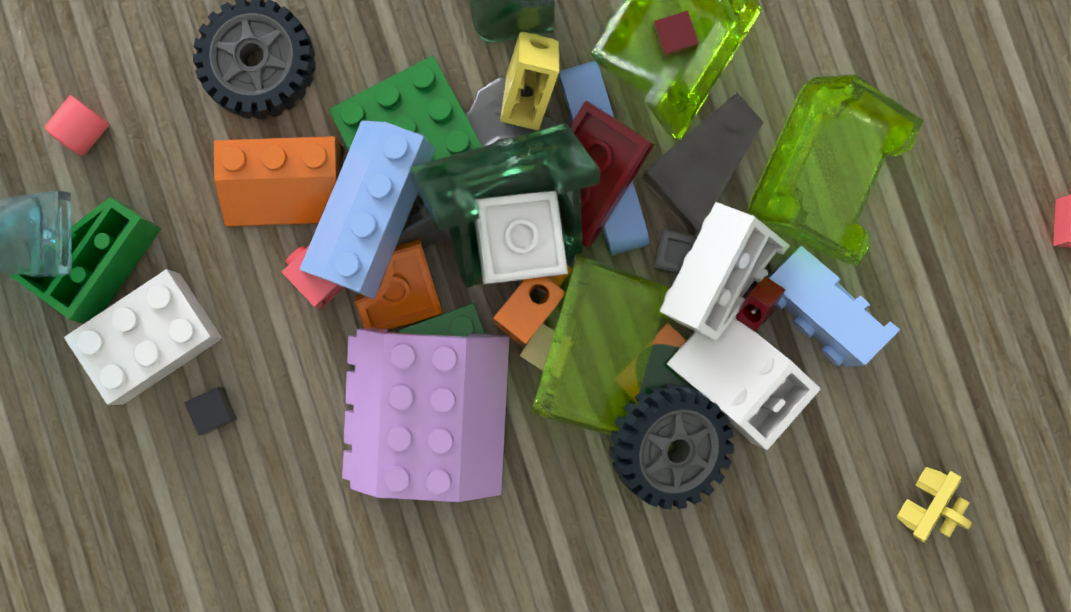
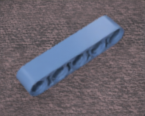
M596 60L559 71V83L571 124L585 100L614 117ZM633 180L602 228L611 256L650 245L648 231Z

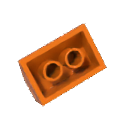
M335 136L214 140V181L225 226L319 224L343 166L341 143Z

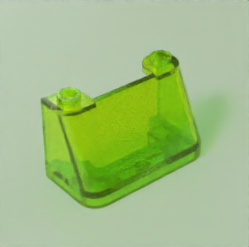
M857 75L823 76L811 79L804 85L797 96L748 207V214L756 217L773 231L844 263L860 265L863 256L869 249V232L864 227L858 225L857 221L886 156H897L909 151L917 140V134L923 120Z
M577 255L531 414L611 436V431L618 432L619 427L614 424L617 417H626L628 413L623 408L628 402L633 405L636 404L635 396L640 391L660 318L668 319L666 315L659 311L664 303L669 287Z

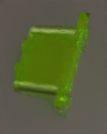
M625 0L616 15L608 21L605 32L591 52V55L600 66L646 93L644 101L666 133L680 140L762 11L758 0ZM688 10L699 42L697 49L662 60L652 30L653 22Z

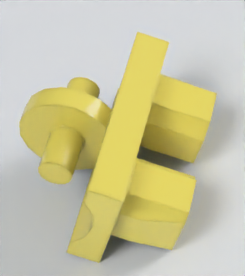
M925 467L915 486L934 497L929 508L926 510L907 499L897 515L899 521L914 531L913 536L916 539L925 543L940 516L946 519L939 532L949 538L957 525L969 530L972 522L965 518L963 514L970 502L958 497L952 509L946 507L961 482V476L952 471L946 475L940 471Z

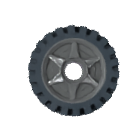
M235 0L236 4L233 6L228 2L221 5L222 12L217 15L213 11L208 16L210 23L208 25L202 23L198 30L201 38H195L193 46L197 51V54H193V63L197 67L195 72L197 78L202 83V87L217 104L243 118L267 119L266 116L268 115L273 117L282 115L281 111L285 108L291 110L296 106L294 102L298 98L302 100L306 95L305 88L311 86L313 81L312 71H315L316 66L314 47L304 26L287 8L279 6L277 2L267 0V2L263 0ZM263 52V59L258 65L247 66L248 57L252 53Z
M664 384V388L656 385L649 388V395L644 392L636 395L637 404L633 405L628 402L623 409L628 413L625 418L617 417L614 424L619 427V431H611L610 440L615 444L614 447H609L610 457L615 461L612 463V466L622 483L648 504L654 507L658 505L663 509L670 510L672 505L678 509L687 508V500L694 505L702 501L699 493L703 492L709 496L715 491L710 483L715 480L721 484L725 478L719 471L721 467L725 469L730 468L732 461L726 457V454L734 453V444L728 440L734 437L733 430L727 425L730 422L727 415L721 412V409L715 402H711L702 393L683 385ZM676 440L674 448L667 452L670 444Z

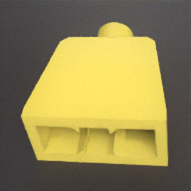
M519 33L506 75L500 122L539 131L559 74L558 41L538 34ZM524 85L532 89V96H521V89H524Z

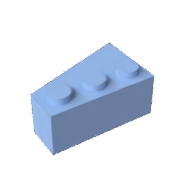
M803 246L793 250L767 276V278L786 289L777 308L782 310L785 307L795 317L792 321L795 327L808 338L814 336L824 346L821 349L822 353L836 366L841 364L845 367L866 365L900 331L891 321L885 327L881 325L866 310L870 303L861 296L855 299L838 283L840 278Z

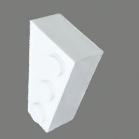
M715 202L710 214L702 224V230L691 251L685 256L683 266L673 286L667 291L659 312L677 323L717 341L740 311L745 302V299L742 298L754 281L760 282L768 275L767 270L764 268L776 252L783 255L790 245L756 217Z

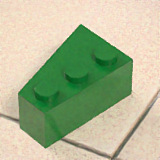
M112 197L106 199L70 227L72 232L54 246L49 244L40 251L41 256L26 268H18L9 275L66 318L82 324L107 308L161 230L159 226L136 210Z

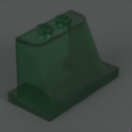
M567 123L410 167L411 180L438 231L449 229L459 274L467 288L483 283L475 220L480 219L479 207L475 199L556 191L565 258L582 253L580 189L600 183V170Z

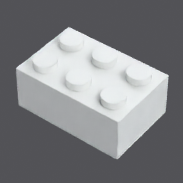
M168 269L64 337L107 405H124L223 339L181 274Z

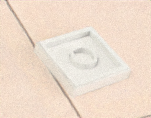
M556 191L475 199L472 202L483 284L568 273Z

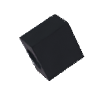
M216 387L184 402L198 435H206L238 420L223 387Z

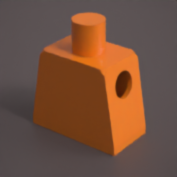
M567 265L568 273L564 275L524 279L491 322L520 346L525 345L565 296L566 293L560 286L573 270ZM533 289H539L544 294L545 298L540 304L534 303L529 297Z

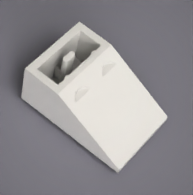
M736 316L717 341L695 331L666 363L691 388L708 397L711 402H715L721 409V412L727 415L729 423L746 439L765 450L772 446L821 390L790 359L755 331L738 321Z

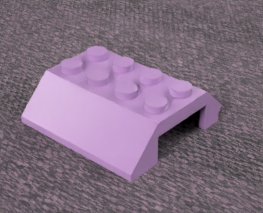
M382 328L357 329V335H348L347 364L355 365V371H347L345 403L354 405L353 410L345 411L344 443L352 445V450L343 451L342 478L350 481V489L376 498L462 502L501 495L510 336L470 333L468 337L392 333L390 329Z

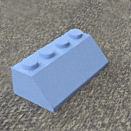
M361 121L299 270L374 299L436 149L424 136L387 122Z

